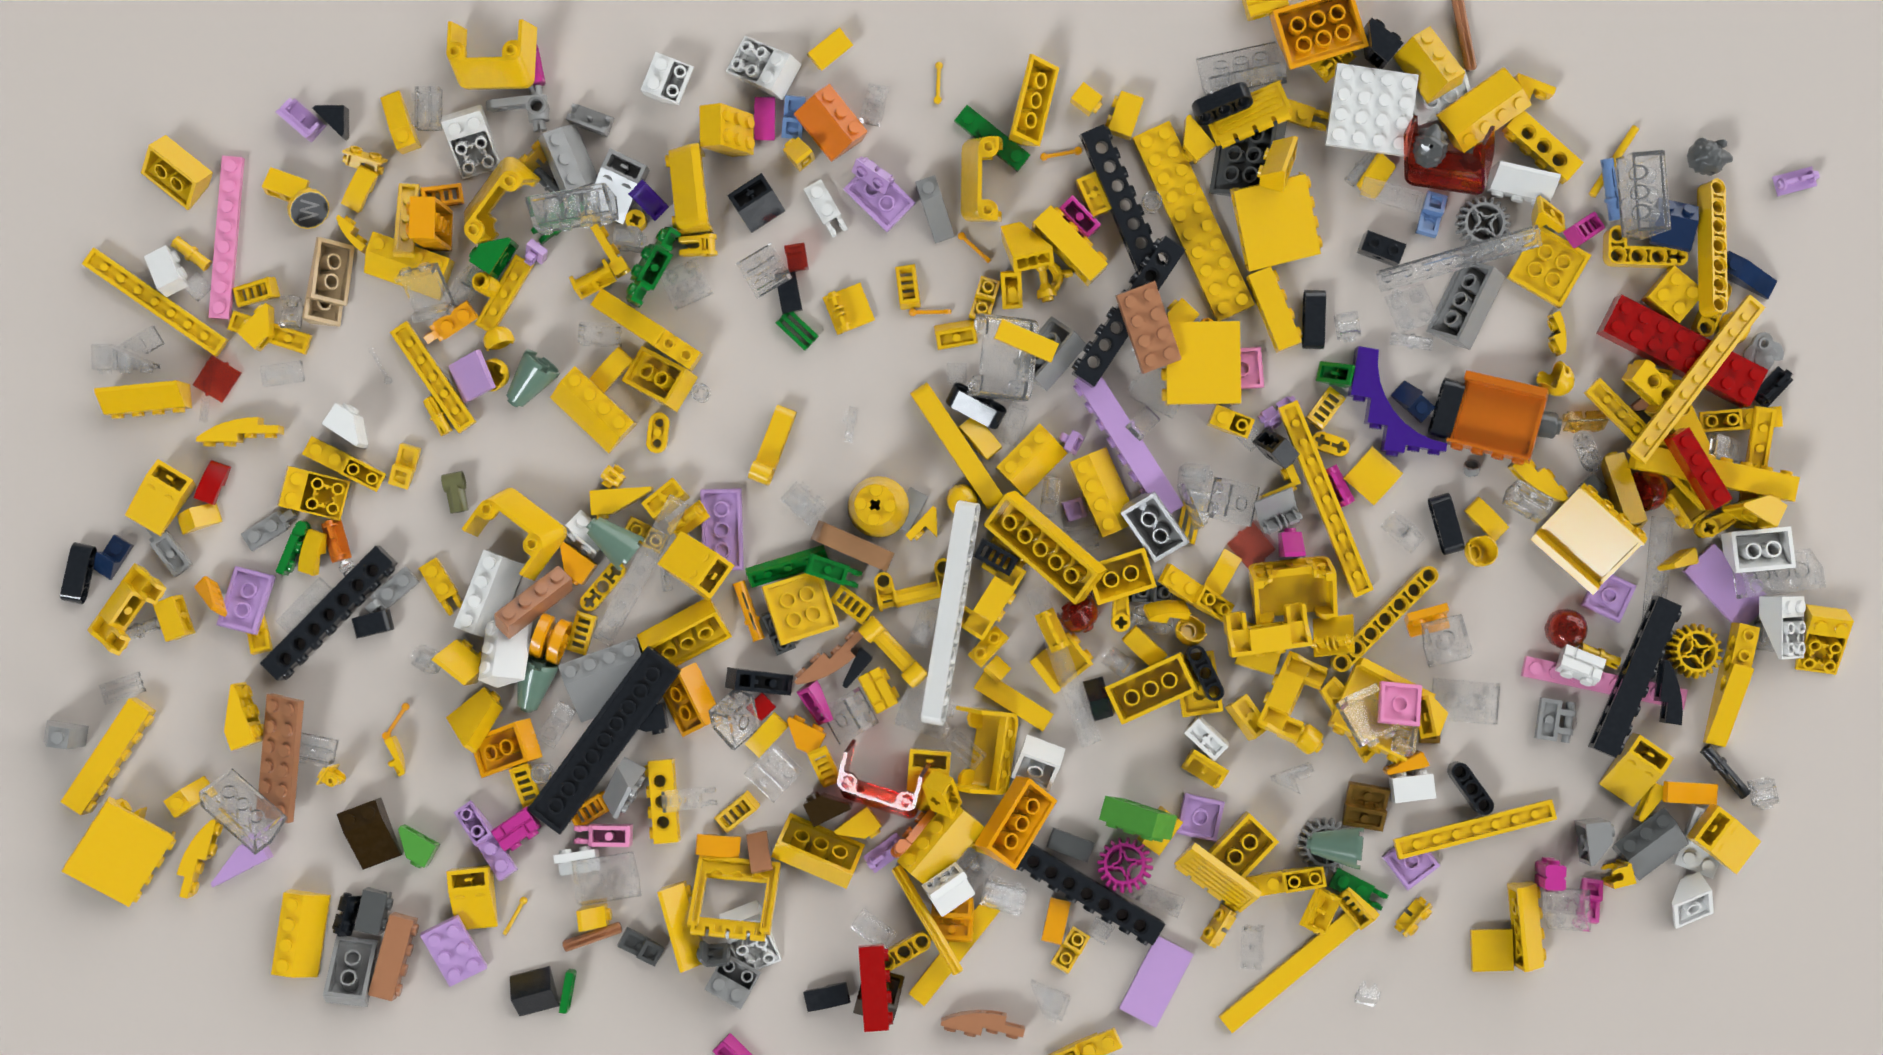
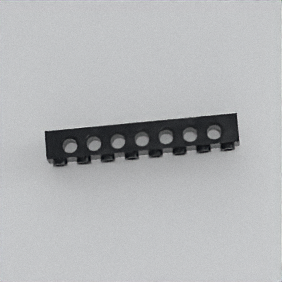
M1103 124L1081 133L1079 137L1093 171L1096 172L1110 204V212L1135 272L1139 273L1142 268L1140 263L1146 255L1150 256L1153 252L1151 247L1154 242L1150 236L1152 230L1149 223H1145L1143 220L1144 211L1141 204L1136 203L1134 197L1137 195L1133 185L1128 184L1126 178L1129 175L1125 166L1121 167L1119 150L1117 147H1113L1111 139H1113L1109 128H1105ZM1098 143H1103L1106 146L1105 153L1097 152L1096 145ZM1106 162H1111L1114 165L1113 172L1105 171L1104 164ZM1114 181H1119L1122 184L1120 192L1113 190L1112 183ZM1121 200L1129 202L1130 209L1128 211L1120 208ZM1129 219L1137 221L1138 227L1136 230L1128 227ZM1137 238L1145 240V248L1140 249L1136 246ZM1157 255V257H1156L1157 263L1160 264V265H1164V264H1165L1164 260H1163V261H1160V258H1159V256ZM1147 271L1145 273V279L1148 282H1152L1154 280V274L1150 271Z
M1167 236L1161 239L1157 238L1151 247L1153 249L1151 255H1146L1140 263L1142 268L1139 273L1135 272L1130 278L1129 283L1131 285L1127 291L1149 283L1145 279L1147 271L1154 274L1153 281L1156 282L1159 291L1186 249ZM1158 254H1162L1165 257L1164 265L1157 263L1156 257ZM1118 304L1116 307L1112 306L1106 314L1108 319L1105 324L1101 323L1094 334L1097 336L1094 341H1089L1084 347L1083 351L1086 353L1082 359L1077 358L1071 367L1074 369L1072 375L1091 388L1096 386L1129 336ZM1113 322L1118 323L1120 326L1118 334L1111 331V324ZM1102 339L1106 340L1109 344L1106 351L1101 350L1099 347V342ZM1091 356L1097 359V366L1095 368H1091L1088 365V359Z
M374 546L260 664L277 681L289 679L295 672L293 669L298 664L300 666L304 664L309 658L308 654L312 650L316 651L324 643L322 640L327 635L331 636L338 629V623L341 620L343 622L352 615L351 610L355 606L359 607L367 599L365 596L370 591L374 592L381 585L380 581L385 576L389 577L396 570L394 567L397 565V562L381 546ZM372 565H376L378 568L375 576L370 574ZM359 579L363 582V588L360 591L355 587ZM344 594L349 598L347 605H343L341 602V597ZM329 609L334 611V618L332 620L327 618V611ZM314 624H318L320 627L317 635L312 631ZM301 638L305 641L303 649L298 647V641ZM286 653L291 656L289 664H286L283 659Z
M1031 843L1016 868L1021 872L1024 869L1031 873L1030 877L1038 882H1041V880L1047 882V887L1056 893L1059 890L1066 894L1065 898L1071 902L1076 903L1079 901L1084 904L1083 908L1092 914L1096 911L1101 914V919L1108 924L1116 923L1119 925L1118 929L1127 935L1130 932L1137 936L1136 940L1146 946L1148 943L1154 945L1166 925L1161 919ZM1031 856L1039 859L1038 865L1034 867L1029 866L1027 861ZM1048 867L1056 868V875L1053 877L1046 876V869ZM1065 878H1073L1074 885L1070 888L1063 885ZM1084 888L1092 890V895L1089 898L1081 896V891ZM1104 898L1110 901L1109 906L1105 909L1100 908L1098 905L1099 901ZM1120 909L1127 911V916L1124 919L1116 917ZM1137 920L1145 921L1143 929L1137 930L1134 928Z

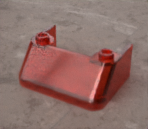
M1414 115L1404 132V178L1406 182L1418 187L1472 195L1482 194L1487 186L1495 152V126H1490L1483 142L1475 145L1473 154L1447 151L1446 157L1438 167L1424 168L1415 162L1414 153L1412 152L1415 137L1419 136L1418 116Z
M852 739L843 753L837 778L841 795L848 800L910 819L915 817L919 811L924 793L922 784L924 779L928 777L931 764L926 763L919 775L915 792L908 790L901 791L900 793L858 780L854 773L849 772L856 740Z

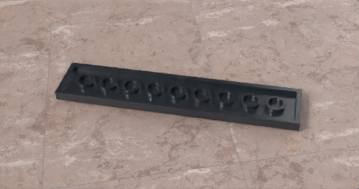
M647 646L530 805L528 811L556 833L562 834L682 670L652 647Z

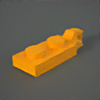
M465 300L435 320L429 326L431 331L425 334L423 338L427 344L437 338L441 342L476 320L479 316L470 303Z

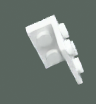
M956 862L921 885L942 917L975 895L973 888L966 879L968 878Z

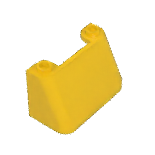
M999 136L970 139L962 145L961 215L966 221L1002 222V212L998 211L997 204L992 200L982 199V160H993V156L998 151L1003 150V139Z
M503 158L464 211L465 235L474 244L496 240L499 236V233L494 228L497 219L490 214L506 191H516L522 188L523 185L535 187L541 178L517 158Z
M1313 556L1254 563L1249 566V581L1255 625L1273 623L1275 616L1283 615L1282 605L1297 602L1305 603L1307 612H1315V615L1320 617V619L1328 620L1332 617H1338L1337 576L1334 566L1328 557Z

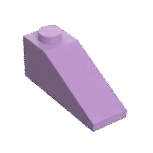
M253 834L243 839L244 843L236 848L211 882V886L220 885L274 857L264 836L256 837Z

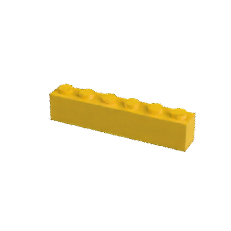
M137 697L129 698L60 802L79 815L92 813L98 805L96 802L98 798L103 796L108 790L110 780L114 779L120 772L119 766L130 757L133 745L142 739V732L145 727H149L154 721L155 717L153 715L156 710Z

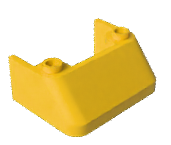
M519 19L518 40H509L504 44L502 57L467 58V29L452 21H448L446 54L457 82L461 87L468 90L526 89L533 85L535 80L537 27L523 19Z
M691 143L669 150V155H665L666 167H670L675 211V216H672L673 228H677V231L681 233V237L714 233L708 217L702 157H705L703 148L700 147V143Z
M506 488L482 501L464 524L462 530L478 537L488 522L494 519L499 512L504 514L528 533L523 541V549L531 557L519 574L535 581L565 540L567 530L565 526L519 491L513 488Z
M956 706V710L968 712V725L976 728L970 769L965 768L959 773L958 784H956L958 791L972 794H1005L1010 783L1018 730L1017 715L990 709Z

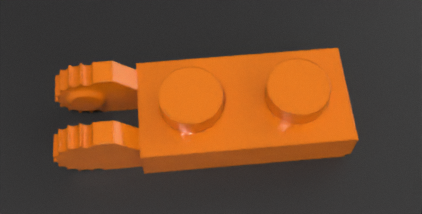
M929 809L925 813L921 811L914 819L916 822L913 828L909 826L902 834L904 839H899L890 850L892 857L899 858L905 853L935 816V812Z

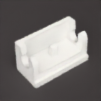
M1198 715L1184 732L1213 761L1229 747V741L1201 715Z

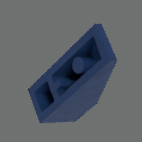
M1727 251V280L1765 299H1769L1777 280L1749 260L1731 251Z

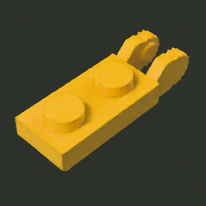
M1288 99L1294 113L1290 114L1292 119L1287 120V122L1308 129L1310 127L1319 131H1326V125L1314 122L1312 119L1313 116L1328 119V112Z
M437 557L418 568L449 616L454 614L447 599L453 597L457 607L461 608L463 601L458 595V590Z

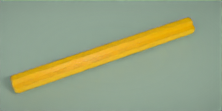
M897 865L892 869V873L952 975L959 974L963 971L962 966L906 871L901 865Z

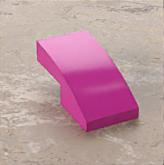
M755 97L754 140H775V97Z
M1582 878L1576 921L1592 924L1599 923L1600 902L1603 901V880Z

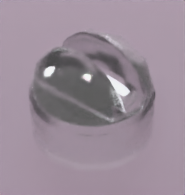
M343 559L339 564V570L345 577L356 564L351 559Z

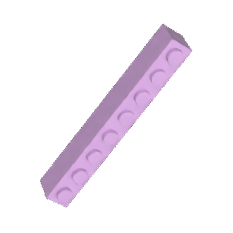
M1101 377L1093 388L1078 378L1075 379V386H1073L1075 392L1079 397L1083 396L1086 400V403H1084L1086 409L1090 414L1094 413L1097 418L1095 423L1101 431L1105 430L1109 436L1106 438L1112 449L1116 447L1119 452L1117 455L1119 461L1123 466L1127 465L1130 469L1128 474L1132 481L1139 483L1141 487L1139 492L1145 494L1155 491L1170 514L1184 506L1104 379Z

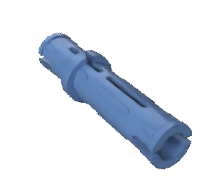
M1614 158L1600 160L1606 197L1604 203L1607 204L1608 220L1622 219L1620 210L1621 196H1619L1617 189Z

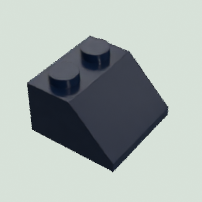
M1658 198L1649 214V244L1690 252L1699 222V206Z

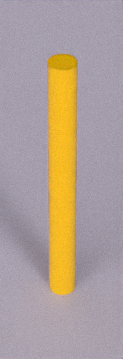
M1631 126L1611 157L1614 158V167H1616L1639 131L1637 126ZM1602 173L1588 193L1591 197L1596 198L1604 185Z

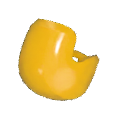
M1557 361L1553 366L1551 374H1547L1544 371L1538 372L1536 383L1538 387L1547 388L1552 396H1563L1572 390L1575 377L1569 366L1565 365L1562 361Z

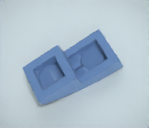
M785 95L781 138L796 139L799 137L802 140L803 126L793 114L806 102V97Z
M1427 191L1415 233L1436 238L1448 196Z

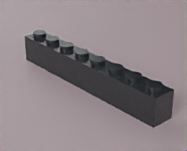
M1661 596L1652 597L1588 747L1615 758L1622 753L1624 739L1631 733L1633 727L1631 725L1633 718L1639 714L1641 706H1639L1640 702L1649 691V687H1647L1649 681L1655 677L1657 672L1656 665L1665 654V644L1672 638L1674 632L1672 628L1681 617V605Z

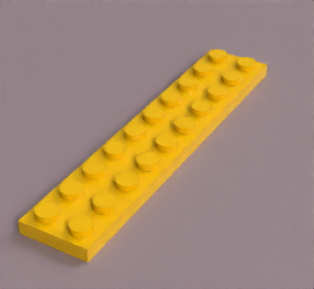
M1170 120L1134 136L1132 140L1181 246L1186 249L1187 259L1216 321H1222L1253 307L1255 303L1187 158L1182 154L1184 150Z

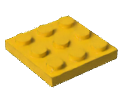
M1541 227L1532 232L1506 278L1559 309L1582 273L1591 254L1579 247L1573 248L1569 241Z
M804 573L761 587L780 646L839 627L824 579Z

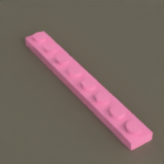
M222 156L208 316L211 319L230 320L232 316V288H234L245 161L243 157Z
M1528 656L1524 657L1521 672L1523 677L1605 694H1611L1618 675L1603 672L1600 681L1595 686H1584L1580 683V680L1564 678L1559 672L1555 671L1557 662ZM1649 682L1647 686L1649 691L1641 701L1661 705V701H1654L1656 683ZM1680 688L1682 708L1684 710L1688 690Z

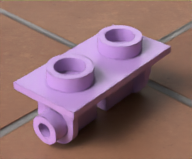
M861 156L859 159L857 158L851 172L885 195L888 186H891L895 181L892 178L893 175L882 168L878 172L875 171L878 165L867 157L863 158Z
M1811 166L1773 176L1772 179L1777 197L1817 186L1816 180L1820 178V175Z
M1287 396L1277 402L1276 406L1281 407L1296 399L1294 396ZM1273 406L1260 412L1258 416L1259 421L1264 423V428L1276 429L1282 423L1279 412Z
M897 833L863 856L867 865L874 873L895 859L892 857L890 850L901 839Z

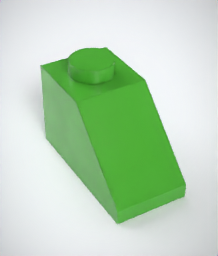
M406 824L401 825L398 831L405 856L411 860L410 864L417 868L429 866L440 843Z

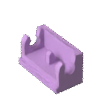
M289 98L276 111L279 116L311 143L326 127L325 124L295 98L293 100Z

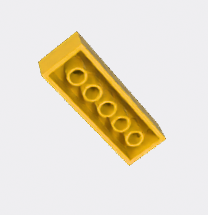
M1017 491L1006 493L983 524V526L1075 605L1086 599L1107 571L1101 563Z

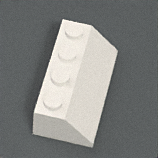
M483 550L453 627L485 638L487 622L495 620L494 614L513 600L522 577L519 572L525 564L490 550Z

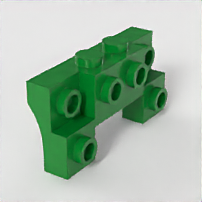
M664 227V229H660L656 236L657 242L644 247L640 255L642 257L640 262L636 263L631 270L632 276L630 280L633 282L630 283L626 290L627 302L640 308L646 292L649 290L654 291L673 256L669 251H672V245L680 237V232L672 227Z

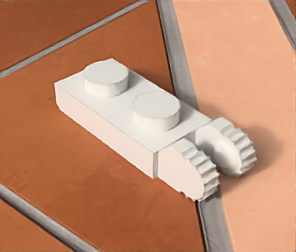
M821 179L804 188V192L823 225H826L833 238L837 235L834 227L830 224L831 221L837 219L840 228L843 231L848 230L839 209Z

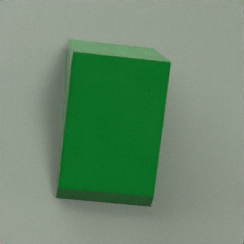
M1320 361L1315 381L1347 388L1351 386L1355 365Z

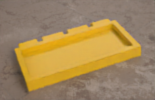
M1279 80L1251 92L1253 103L1249 108L1208 125L1217 147L1221 145L1222 149L1235 144L1236 138L1242 141L1255 135L1254 130L1256 129L1260 133L1274 127V121L1280 124L1292 119L1290 114L1294 112Z
M1196 843L1183 852L1174 863L1178 871L1186 877L1190 875V880L1201 888H1208L1206 891L1219 901L1224 900L1223 904L1234 912L1239 911L1241 913L1259 899L1262 893Z

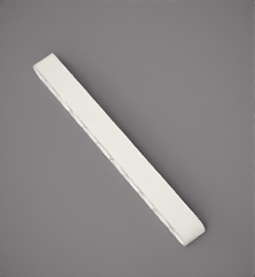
M959 500L955 507L921 713V721L923 723L943 726L946 721L980 515L979 503Z

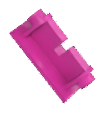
M1337 464L1326 469L1340 507H1345L1355 501Z

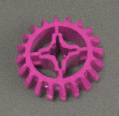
M1120 837L1118 838L1119 844L1117 845L1113 840L1110 841L1111 849L1106 845L1104 846L1107 854L1100 852L1099 855L1104 860H1098L1097 863L1104 867L1098 868V872L1105 873L1100 878L1102 881L1108 879L1105 884L1107 887L1114 884L1112 887L1113 891H1116L1120 886L1121 893L1124 894L1125 887H1128L1129 893H1133L1132 886L1140 890L1138 883L1141 882L1143 885H1146L1147 882L1143 878H1151V874L1146 871L1153 870V866L1147 865L1153 862V859L1150 857L1145 858L1150 854V851H1143L1145 848L1143 844L1137 847V839L1130 844L1129 837H1126L1125 843H1123ZM1125 850L1136 852L1141 859L1128 858ZM1119 851V860L1109 865L1111 857ZM1123 856L1127 863L1131 864L1127 869L1128 874H1126L1123 867H1120L1124 861ZM1142 865L1140 873L1131 880L1132 870ZM1110 872L1123 873L1125 881L1115 879L1111 876Z

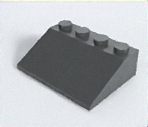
M1274 121V127L1260 133L1256 129L1254 130L1255 135L1242 141L1236 138L1235 144L1222 149L1221 145L1218 147L1216 145L1209 193L1231 197L1230 189L1238 187L1241 189L1259 184L1260 178L1257 177L1260 165L1264 166L1266 160H1263L1266 148H1271L1274 140L1285 138L1287 121L1280 124Z

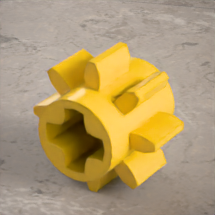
M616 464L614 467L608 465L600 476L604 479L602 484L608 489L613 487L618 489L626 479V476L622 474L625 470Z

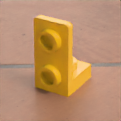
M1293 464L1286 469L1282 467L1280 470L1284 481L1287 480L1289 484L1259 496L1260 499L1292 487L1293 491L1297 490L1296 485L1301 484Z

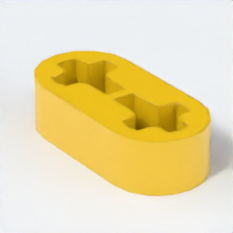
M1322 431L1312 435L1317 450L1336 457L1344 456L1349 452L1350 445L1344 438ZM1322 435L1323 440L1329 443L1328 445L1321 444L1320 446H1318V442L1315 441V438H1319ZM1340 442H1342V447H1344L1345 450H1342L1338 453L1337 448L1332 447L1331 445L1332 443L1337 445Z

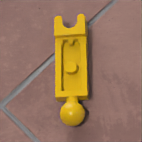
M591 209L585 210L581 215L582 222L589 225L611 261L608 265L617 279L629 273L631 269L622 256L618 257L620 251L615 243L610 244L607 239L610 235L604 225L600 227L596 222V212Z

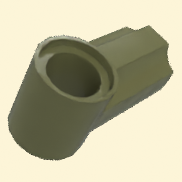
M463 471L441 475L442 487L444 492L447 493L450 513L468 511L465 493L466 479Z

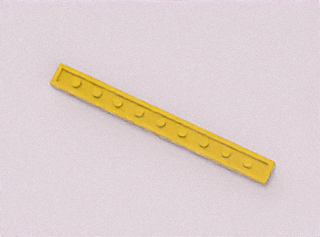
M1749 294L1743 299L1627 449V452L1639 463L1646 464L1766 308L1752 295Z
M1298 400L1278 407V412L1290 442L1300 454L1297 457L1353 597L1356 598L1373 591V586Z

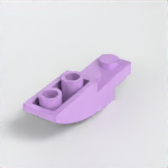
M470 800L454 812L474 846L479 848L499 881L504 880L518 870L509 855V850L503 851L491 833L494 828L473 801Z

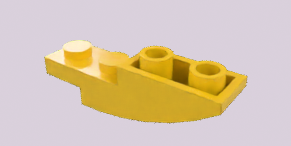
M1782 406L1771 407L1777 409L1774 428L1783 427ZM1754 408L1699 412V421L1704 432L1750 430Z
M260 417L234 419L204 431L196 437V442L203 443L205 447H216V443H224L226 447H236V443H243V435L244 438L250 439L257 438V435H265L264 438H277V435H284V426L264 425V418Z
M313 436L310 437L302 455L375 492L378 491L386 476V473Z
M1532 459L1530 464L1517 465L1512 463L1507 467L1524 485L1539 495L1560 503H1564L1568 499L1567 490L1562 485L1556 483L1553 472L1548 468L1545 469V467L1536 470V464Z
M1166 564L1158 579V582L1167 587L1170 593L1223 622V613L1232 612L1235 606L1208 586L1201 585L1172 564Z
M218 817L210 820L195 835L187 847L176 874L184 876L179 897L188 899L198 892L200 885L198 882L199 874H202L205 866L203 860L211 859L217 852L218 845L216 841L223 829V824H221L222 818Z
M1323 866L1269 871L1244 878L1262 892L1260 896L1327 887Z
M1115 1027L1101 1033L1097 1034L1096 1032L1048 1055H1106L1121 1049L1123 1045Z

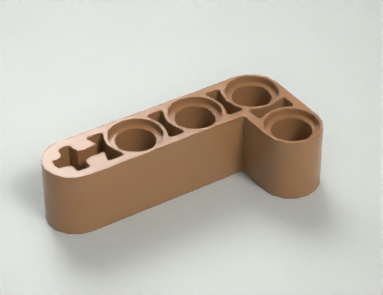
M818 520L811 539L885 572H887L895 554Z

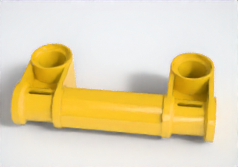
M940 558L934 564L936 581L895 590L893 579L888 572H879L874 579L879 611L883 612L884 609L891 607L900 608L940 598L944 573L939 572L937 566L942 561L946 562L947 558ZM881 575L889 578V584L885 587L880 586L877 582L878 577Z
M873 615L859 627V633L869 643L874 642L902 671V678L912 688L917 687L928 676V672Z

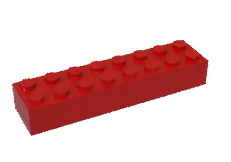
M1622 294L1614 298L1596 333L1666 370L1673 371L1675 375L1681 378L1685 376L1711 342V340ZM1732 351L1703 389L1740 408L1750 407L1768 369Z

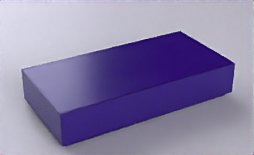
M643 179L628 193L654 221L669 208Z

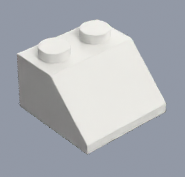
M335 403L322 424L356 447L367 449L369 446L364 419L358 414L359 410L350 404L343 403L340 405Z
M1027 735L1011 778L1015 779L1016 775L1028 777L1044 790L1050 791L1060 769L1065 748Z

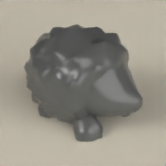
M1435 123L1429 128H1421L1418 131L1419 136L1415 137V142L1413 143L1412 152L1414 153L1415 162L1424 168L1438 167L1448 151L1449 143L1446 141L1448 135L1446 132L1441 131L1439 125Z
M1705 138L1697 139L1688 150L1687 161L1689 168H1693L1695 173L1707 174L1708 176L1722 171L1724 165L1733 161L1732 155L1722 149L1727 146V141L1724 139L1717 140L1716 142Z

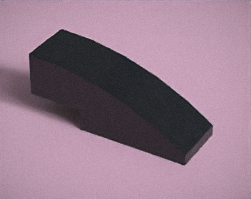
M1659 660L1654 692V701H1661L1659 722L1682 725V696L1675 671L1670 661Z

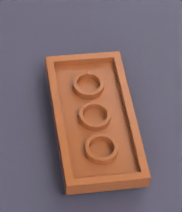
M1155 281L1115 295L1142 374L1182 359Z

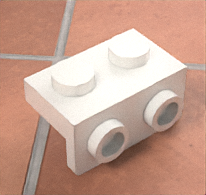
M580 510L565 525L567 530L565 540L579 548L584 556L594 559L600 549L587 534L589 529L586 527L592 519Z
M591 846L579 847L578 852H571V849L560 850L559 855H553L554 864H558L561 876L601 869L599 850L592 849Z

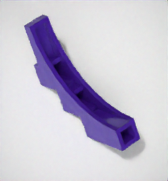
M1356 347L1352 364L1355 365L1351 386L1348 389V397H1353V401L1365 402V399L1367 400L1364 424H1368L1369 428L1381 430L1384 427L1380 451L1386 452L1385 455L1390 457H1398V454H1403L1405 447H1407V451L1419 452L1420 449L1427 450V454L1436 456L1446 452L1448 443L1430 439L1416 432L1391 407L1380 382L1378 369L1379 349Z

